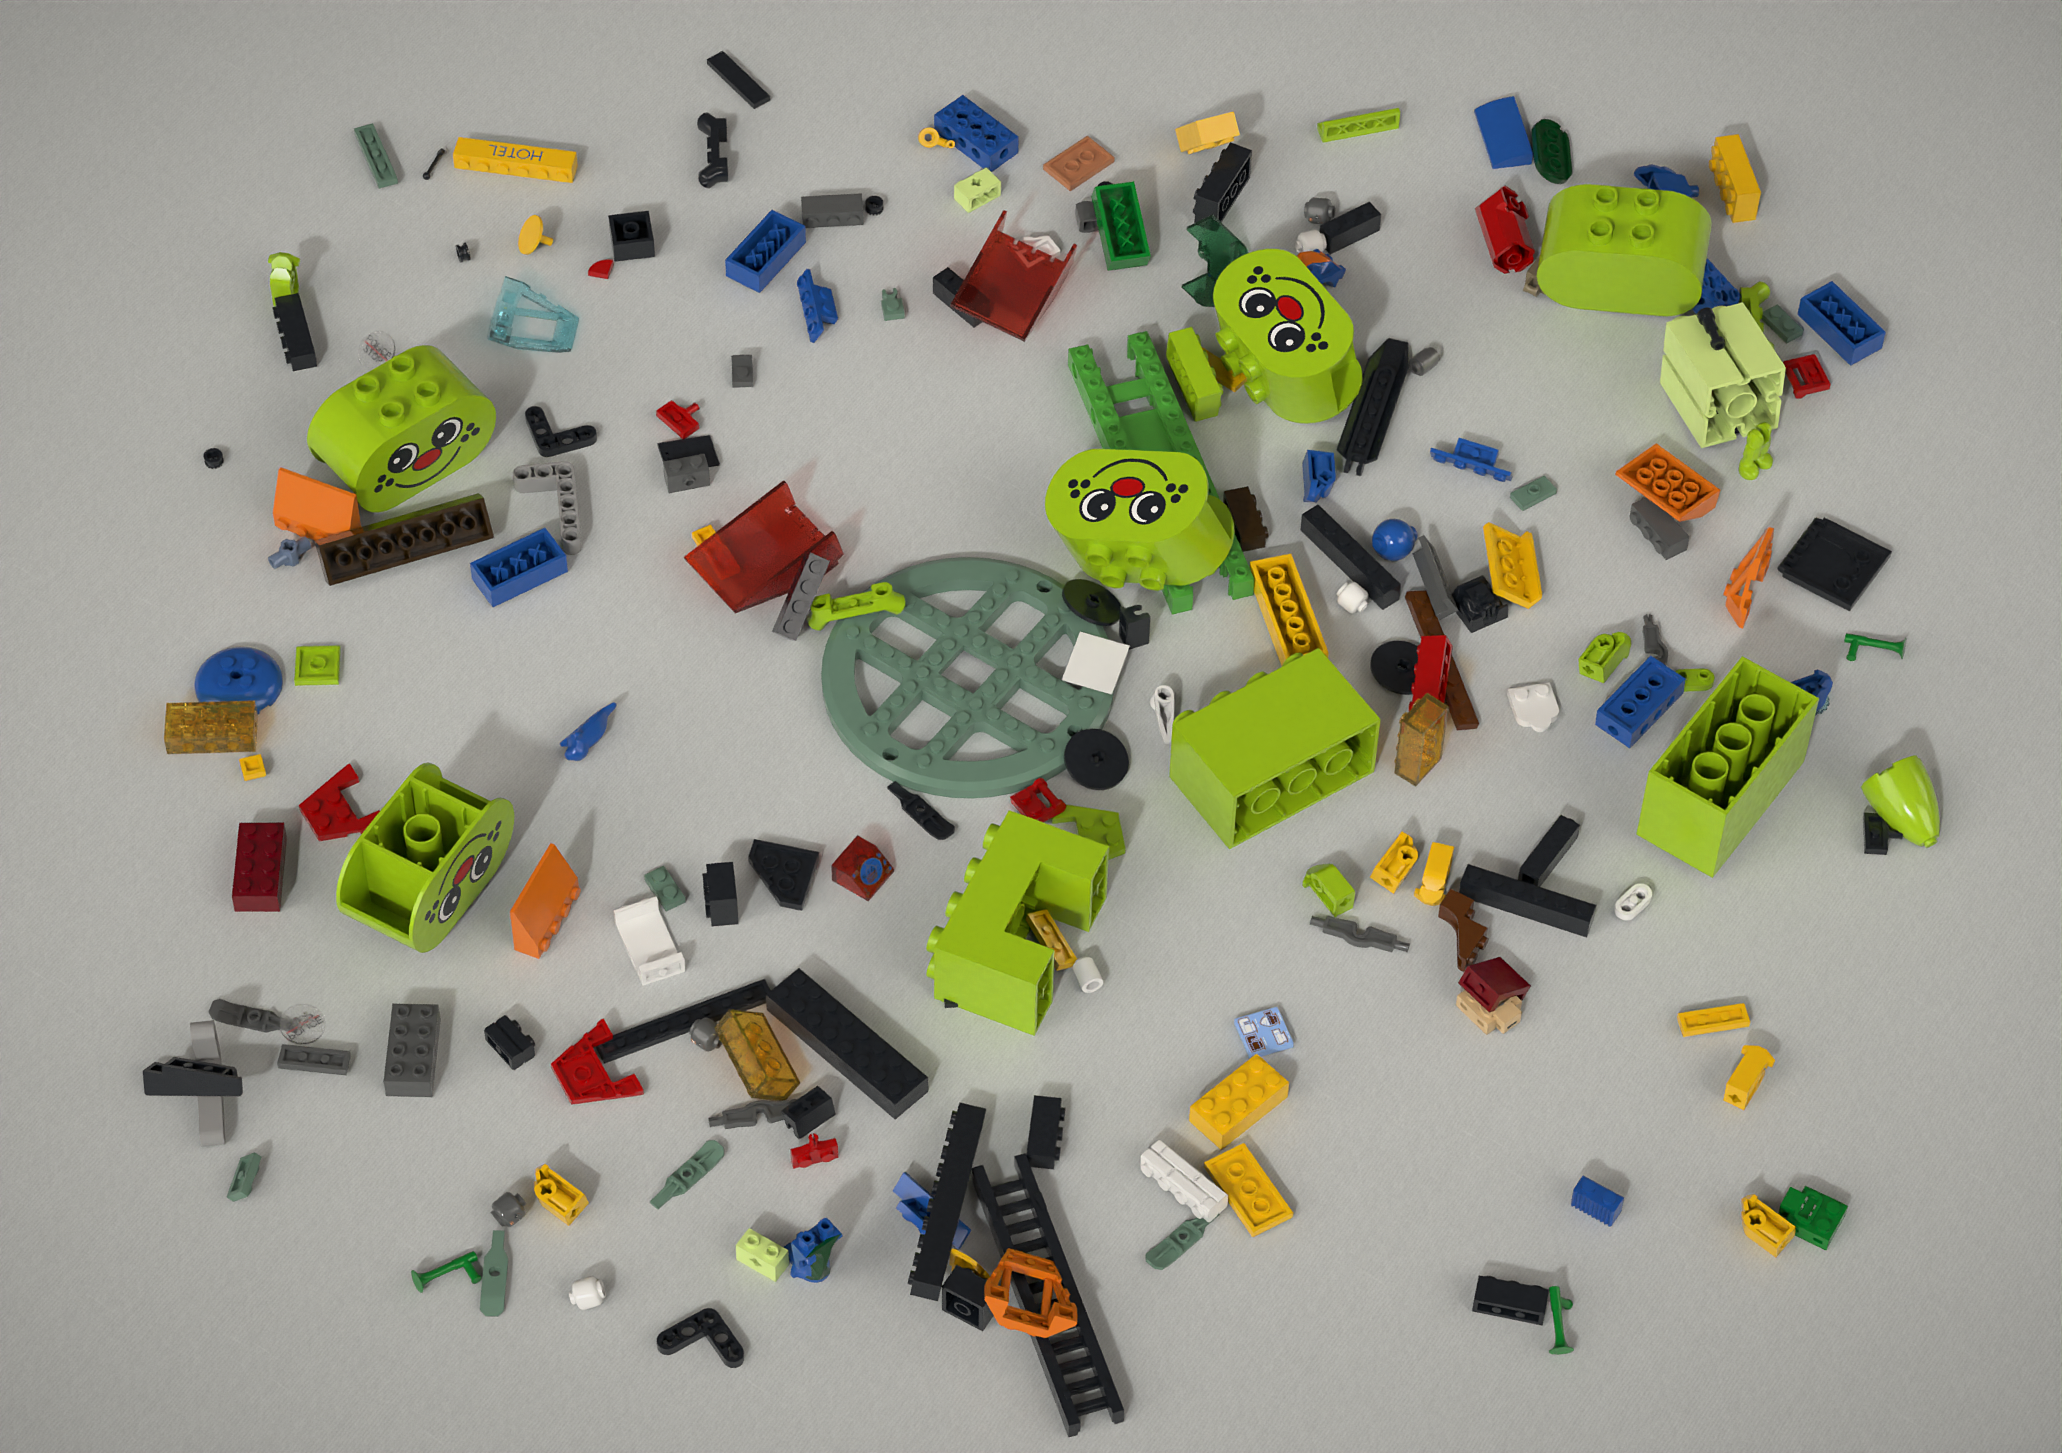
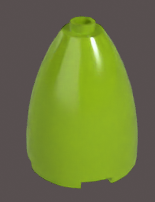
M1917 755L1892 763L1891 767L1885 769L1880 774L1879 772L1875 773L1862 784L1861 789L1870 805L1893 830L1899 831L1905 839L1920 847L1925 846V848H1929L1938 842L1936 839L1939 837L1940 817L1937 797L1929 774L1922 760Z

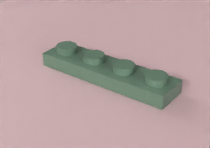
M374 124L354 128V134L378 188L398 184L397 176Z

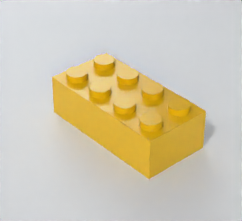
M1234 111L1198 120L1175 129L1180 151H1187L1188 154L1234 141V137L1240 135Z
M1735 134L1715 137L1714 146L1711 147L1712 159L1709 160V169L1714 173L1715 185L1719 186L1720 198L1725 202L1726 214L1730 216L1732 223L1756 220L1761 191L1740 136Z
M1256 1053L1190 1106L1189 1122L1222 1150L1288 1097L1289 1082Z

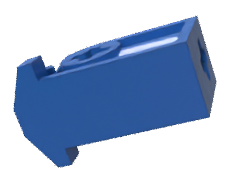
M1307 450L1302 462L1303 502H1317L1320 497L1325 498L1330 494L1335 482L1334 453Z
M1818 669L1814 670L1812 675L1790 682L1819 698L1817 710L1824 706L1833 685L1831 677Z

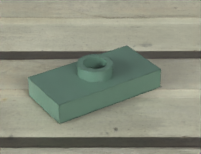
M1542 476L1511 492L1510 498L1524 511L1555 495L1557 489L1545 476Z

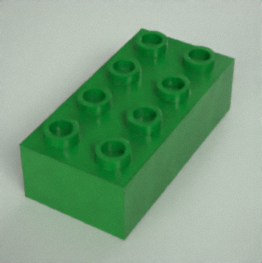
M1134 181L1094 187L1091 198L1107 271L1147 266L1151 255Z

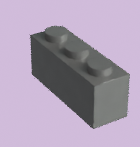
M862 193L801 197L802 222L805 228L864 225Z
M1646 497L1631 505L1630 521L1640 529L1644 538L1653 544L1656 552L1661 554L1665 560L1687 550L1689 536L1670 514Z

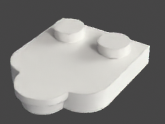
M1550 682L1508 689L1507 696L1515 720L1519 725L1532 727L1537 732H1544L1550 727L1551 723L1557 720L1559 708Z

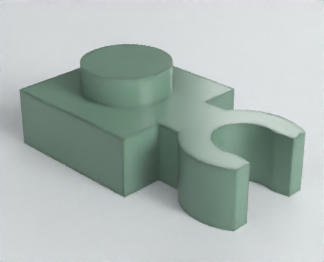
M893 288V294L891 295L887 294L886 290L883 289L881 307L884 321L905 319L902 298H898L897 289Z

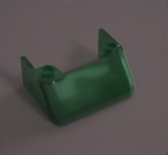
M1212 214L1186 228L1199 241L1198 254L1208 264L1207 273L1182 284L1181 288L1197 304L1203 307H1215L1213 292L1218 277L1231 262L1248 253L1246 246Z

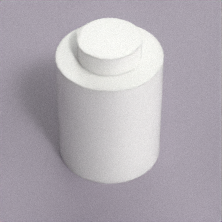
M1080 957L1075 961L1072 969L1083 992L1091 993L1098 990L1103 985V979L1094 960L1090 957Z

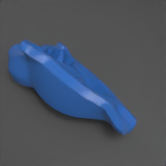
M613 702L594 713L560 742L561 747H567L564 754L567 760L580 761L587 756L589 748L594 746L605 733L608 716L616 708V703Z

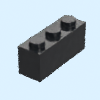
M1369 201L1320 225L1319 232L1323 233L1326 238L1327 246L1325 250L1331 255L1380 231L1381 213Z
M949 267L933 277V294L973 328L989 318V301Z
M1034 1095L1026 1153L1031 1167L1054 1169L1055 1161L1060 1160L1061 1147H1057V1141H1062L1063 1127H1059L1060 1121L1065 1120L1066 1111L1065 1107H1061L1062 1098Z
M1479 1275L1472 1312L1542 1326L1549 1289L1538 1285L1530 1286L1513 1280L1505 1281L1496 1279L1493 1276Z

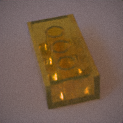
M1428 693L1422 699H1417L1412 709L1408 713L1405 712L1399 720L1400 730L1397 735L1399 739L1396 746L1397 755L1394 760V773L1415 787L1442 759L1449 706Z
M729 1010L714 1027L751 1098L785 1101L799 1086L800 1081L764 1013Z

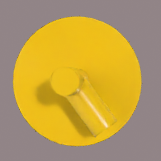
M532 215L522 226L518 240V247L522 254H531L539 242L548 246L552 245L553 238L542 235L543 221L541 217Z

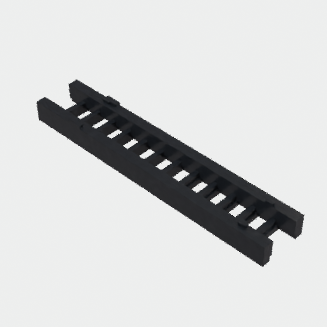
M1026 1153L1014 1156V1167L1019 1180L1002 1183L997 1186L991 1187L983 1165L973 1167L972 1182L1000 1257H1003L1008 1248L1024 1253L1046 1248L1049 1257L1045 1259L1054 1261L1062 1277L1061 1284L1064 1289H1068L1070 1293L1069 1300L1071 1303H1075L1077 1307V1324L1067 1330L1076 1328L1079 1334L1078 1337L1051 1344L1048 1337L1031 1336L1068 1438L1076 1436L1080 1432L1081 1422L1079 1416L1107 1409L1114 1424L1124 1422L1123 1405ZM1024 1190L1027 1199L998 1206L995 1197ZM1031 1209L1034 1218L1006 1226L1003 1216ZM1039 1229L1041 1238L1013 1245L1010 1236ZM1012 1271L1010 1283L1020 1309L1041 1314L1042 1303L1036 1304L1032 1295L1043 1292L1044 1280L1028 1284L1025 1274ZM1056 1298V1299H1052V1301H1051V1308H1052L1054 1302L1059 1303L1057 1298ZM1082 1348L1085 1349L1086 1357L1058 1364L1057 1355ZM1092 1368L1094 1377L1069 1384L1065 1383L1063 1376ZM1098 1388L1103 1396L1075 1405L1071 1399L1073 1395Z

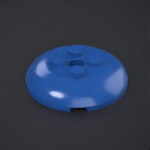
M231 647L213 654L201 665L195 677L194 687L199 703H202L211 714L225 719H245L260 714V710L268 705L271 707L281 693L283 679L279 665L267 653L252 647Z

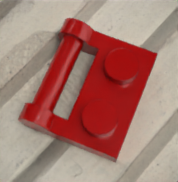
M1815 354L1783 361L1786 367L1785 374L1794 389L1793 394L1796 399H1801L1807 394L1830 389L1831 384ZM1793 369H1798L1805 385H1800Z
M1043 778L1036 779L1033 785L1010 796L1011 803L1021 815L1043 823L1061 814L1066 809L1064 801L1054 795L1047 787L1048 784ZM1042 793L1052 806L1047 808L1037 797V794Z

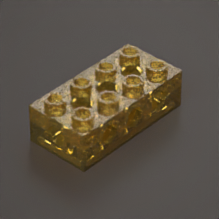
M256 702L166 703L164 742L167 754L256 752L258 727Z

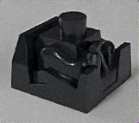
M1483 575L1457 586L1452 593L1458 608L1456 614L1471 633L1508 618V605L1502 604Z

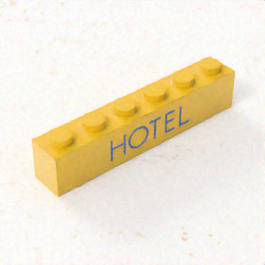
M458 137L453 152L454 168L568 183H573L578 166L577 152L463 137Z

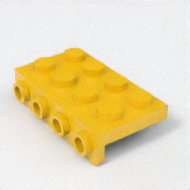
M1490 522L1486 523L1483 526L1493 593L1527 609L1531 608L1542 598L1532 533L1526 531L1523 535L1518 536Z

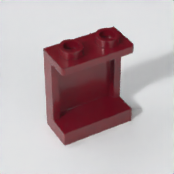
M1501 957L1469 965L1458 982L1488 1012L1495 1011L1500 1001L1517 996L1522 1001L1531 987Z

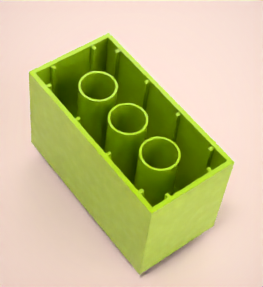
M1319 648L1306 655L1295 653L1285 660L1281 668L1269 674L1264 671L1256 673L1248 680L1246 686L1233 693L1227 690L1222 691L1210 701L1208 706L1196 712L1186 710L1180 713L1172 724L1169 777L1228 849H1231L1373 773L1375 770L1381 719Z
M1742 656L1649 770L1636 835L1713 878L1804 763L1819 698Z

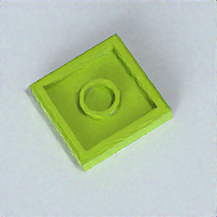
M340 645L296 646L295 686L339 685Z

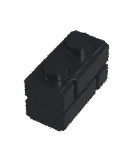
M504 1015L496 1020L495 1023L493 1022L485 1028V1040L512 1070H516L524 1062L526 1063L534 1058L535 1042L530 1035L525 1036L521 1032V1026L516 1020L511 1021L507 1015Z

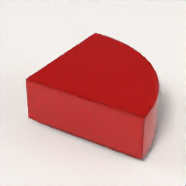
M606 259L594 263L588 270V276L608 279L614 265L613 260Z

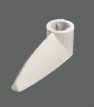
M1161 685L1153 693L1150 705L1156 711L1158 727L1164 744L1171 743L1172 724L1174 721V693L1170 687Z

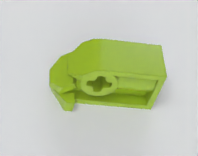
M279 252L269 255L268 263H271L272 268L270 288L273 306H276L274 298L296 294L300 289L296 266L299 267L300 258L289 253Z
M1623 632L1612 633V635H1598L1578 659L1579 673L1605 683L1624 658H1628L1631 638Z
M1333 864L1315 865L1307 870L1302 886L1304 888L1310 886L1334 917L1353 908L1355 890Z

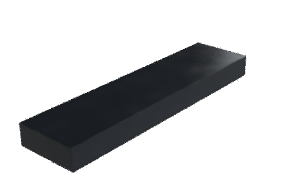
M724 51L707 59V65L753 109L770 101V95Z

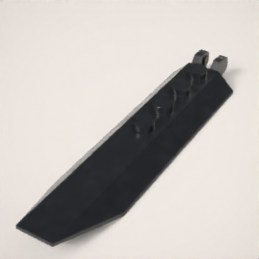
M1388 338L1368 358L1363 372L1361 389L1352 403L1336 449L1346 459L1344 473H1349L1351 463L1354 461L1359 462L1356 468V475L1361 476L1364 465L1378 459L1408 372V342Z

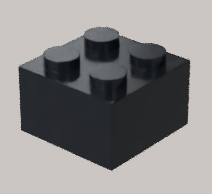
M649 211L608 215L615 262L655 257Z
M733 862L706 864L707 873H702L706 918H711V927L739 924Z
M956 1265L942 1285V1311L983 1332L994 1316L985 1301L984 1286L988 1279L981 1278L969 1268H962Z

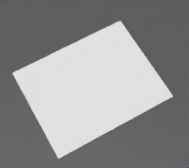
M1080 632L1062 681L1112 694L1130 646Z

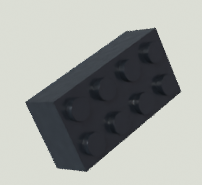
M1230 142L1227 148L1221 151L1218 162H1214L1212 165L1211 173L1204 177L1201 188H1197L1195 191L1194 223L1215 231L1218 229L1250 179L1252 150Z

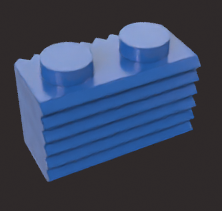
M1583 1175L1573 1189L1571 1207L1579 1208V1211L1587 1213L1588 1216L1591 1215L1592 1218L1595 1217L1596 1220L1604 1222V1225L1608 1224V1227H1610L1622 1211L1624 1197Z

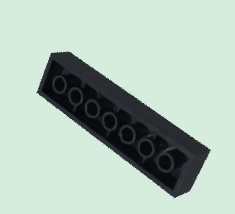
M800 968L766 994L768 1012L895 1120L928 1093V1077Z

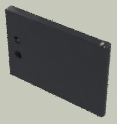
M710 435L657 444L663 462L705 454L708 467L720 465Z

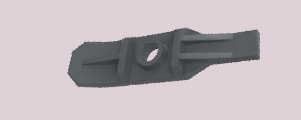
M222 999L214 1000L208 1012L212 1019L221 1023L265 1033L276 1030L290 1032L297 1026L295 1022L280 1018L272 1011L233 1004ZM253 1015L258 1016L257 1019H250Z

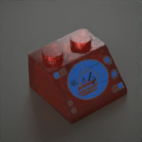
M857 835L831 865L832 881L869 902L892 875L894 868L876 845Z

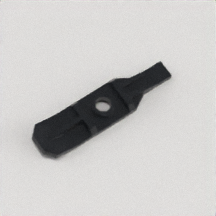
M896 781L887 786V789L900 800L902 810L937 840H945L954 834L955 826L945 820L918 794L910 793ZM918 808H923V809H925L924 811H921V812H920V811H917Z

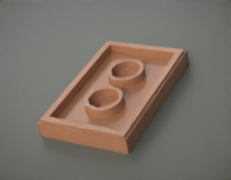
M1086 136L1043 164V170L1069 191H1072L1114 163L1115 157L1089 136Z

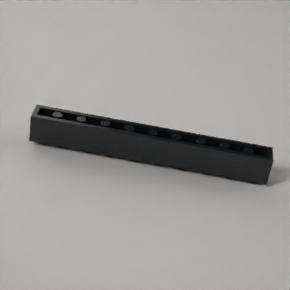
M959 1102L957 1111H952L949 1124L953 1125V1129L948 1128L945 1141L949 1142L948 1146L943 1145L940 1159H944V1163L938 1164L936 1176L940 1178L939 1181L934 1180L931 1194L935 1195V1198L929 1199L926 1212H930V1217L925 1216L922 1230L926 1232L925 1235L920 1234L917 1248H920L921 1251L920 1253L915 1252L912 1266L916 1267V1270L910 1271L908 1284L912 1285L910 1295L938 1301L984 1123L986 1108Z

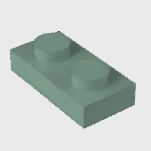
M1778 304L1763 312L1762 320L1786 344L1803 335V329Z
M664 866L644 875L645 882L666 912L686 903L685 896Z
M254 1152L240 1158L227 1194L228 1199L235 1202L248 1197L251 1193L254 1177L259 1171V1163L262 1158L260 1155Z

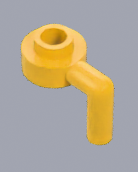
M923 128L918 134V141L923 147L931 148L939 145L945 148H953L955 146L954 141L939 137L938 132L933 128ZM926 134H930V141L925 140Z

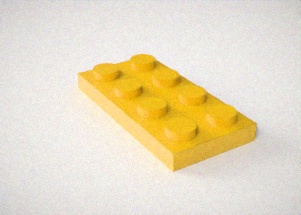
M1245 1143L1204 1162L1205 1170L1216 1186L1228 1195V1203L1252 1237L1293 1218L1292 1210Z

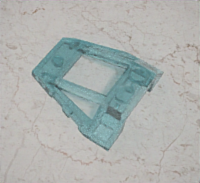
M505 276L494 307L487 339L519 350L556 353L571 352L579 317L560 305L555 306L546 300L547 297L542 293L538 295L525 282ZM521 296L550 312L517 308ZM514 315L556 321L552 341L511 336Z

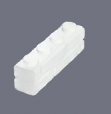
M1158 1140L1141 1155L1142 1172L1147 1177L1152 1176L1155 1178L1164 1191L1169 1190L1172 1192L1180 1204L1188 1205L1197 1218H1204L1207 1222H1211L1218 1213L1220 1214L1227 1208L1228 1195L1161 1140Z

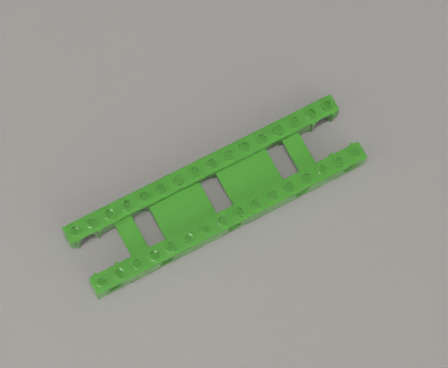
M1148 331L1128 335L1127 358L1135 360V377H1138V379L1120 384L1105 385L1101 376V368L1097 366L1093 357V349H1090L1088 344L1068 349V367L1103 449L1181 452L1191 455L1200 462L1206 472L1209 484L1208 495L1220 499ZM1146 397L1149 405L1153 407L1152 410L1119 417L1114 404ZM1235 533L1231 549L1219 566L1220 576L1222 575L1224 578L1229 574L1228 595H1231L1233 600L1253 596L1255 580ZM1189 584L1182 586L1164 585L1162 592L1172 615L1192 610V586L1190 587Z

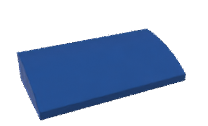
M1514 96L1494 100L1474 109L1492 169L1532 164L1533 152Z

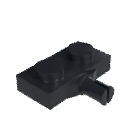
M1864 812V854L1887 855L1889 838L1902 839L1903 834L1897 830H1890L1887 822L1878 813Z

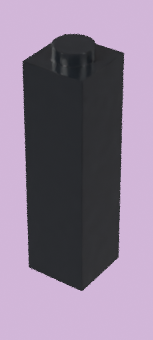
M1560 815L1519 868L1518 880L1541 887L1578 838L1580 824L1571 818Z

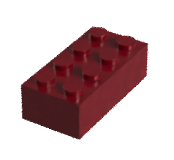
M284 822L239 823L232 888L235 912H280L287 844Z

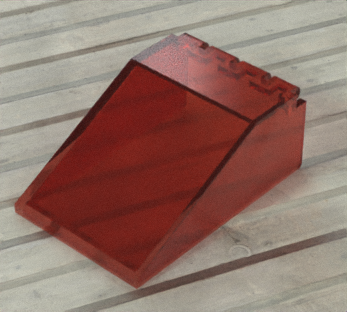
M1003 210L951 302L950 307L1025 342L1057 296L1068 276L1074 261L1077 244L1072 245L1064 261L1055 258L1051 262L1052 256L1039 249L1032 253L1034 247L1020 240L1016 245L1013 244L1015 238L1003 233L1007 211Z
M785 481L779 483L684 556L685 561L735 614L787 594L805 552L813 553L830 561L825 574L839 564L838 560L844 555L836 534L831 531L825 536L821 531H818V528L795 505L792 493Z

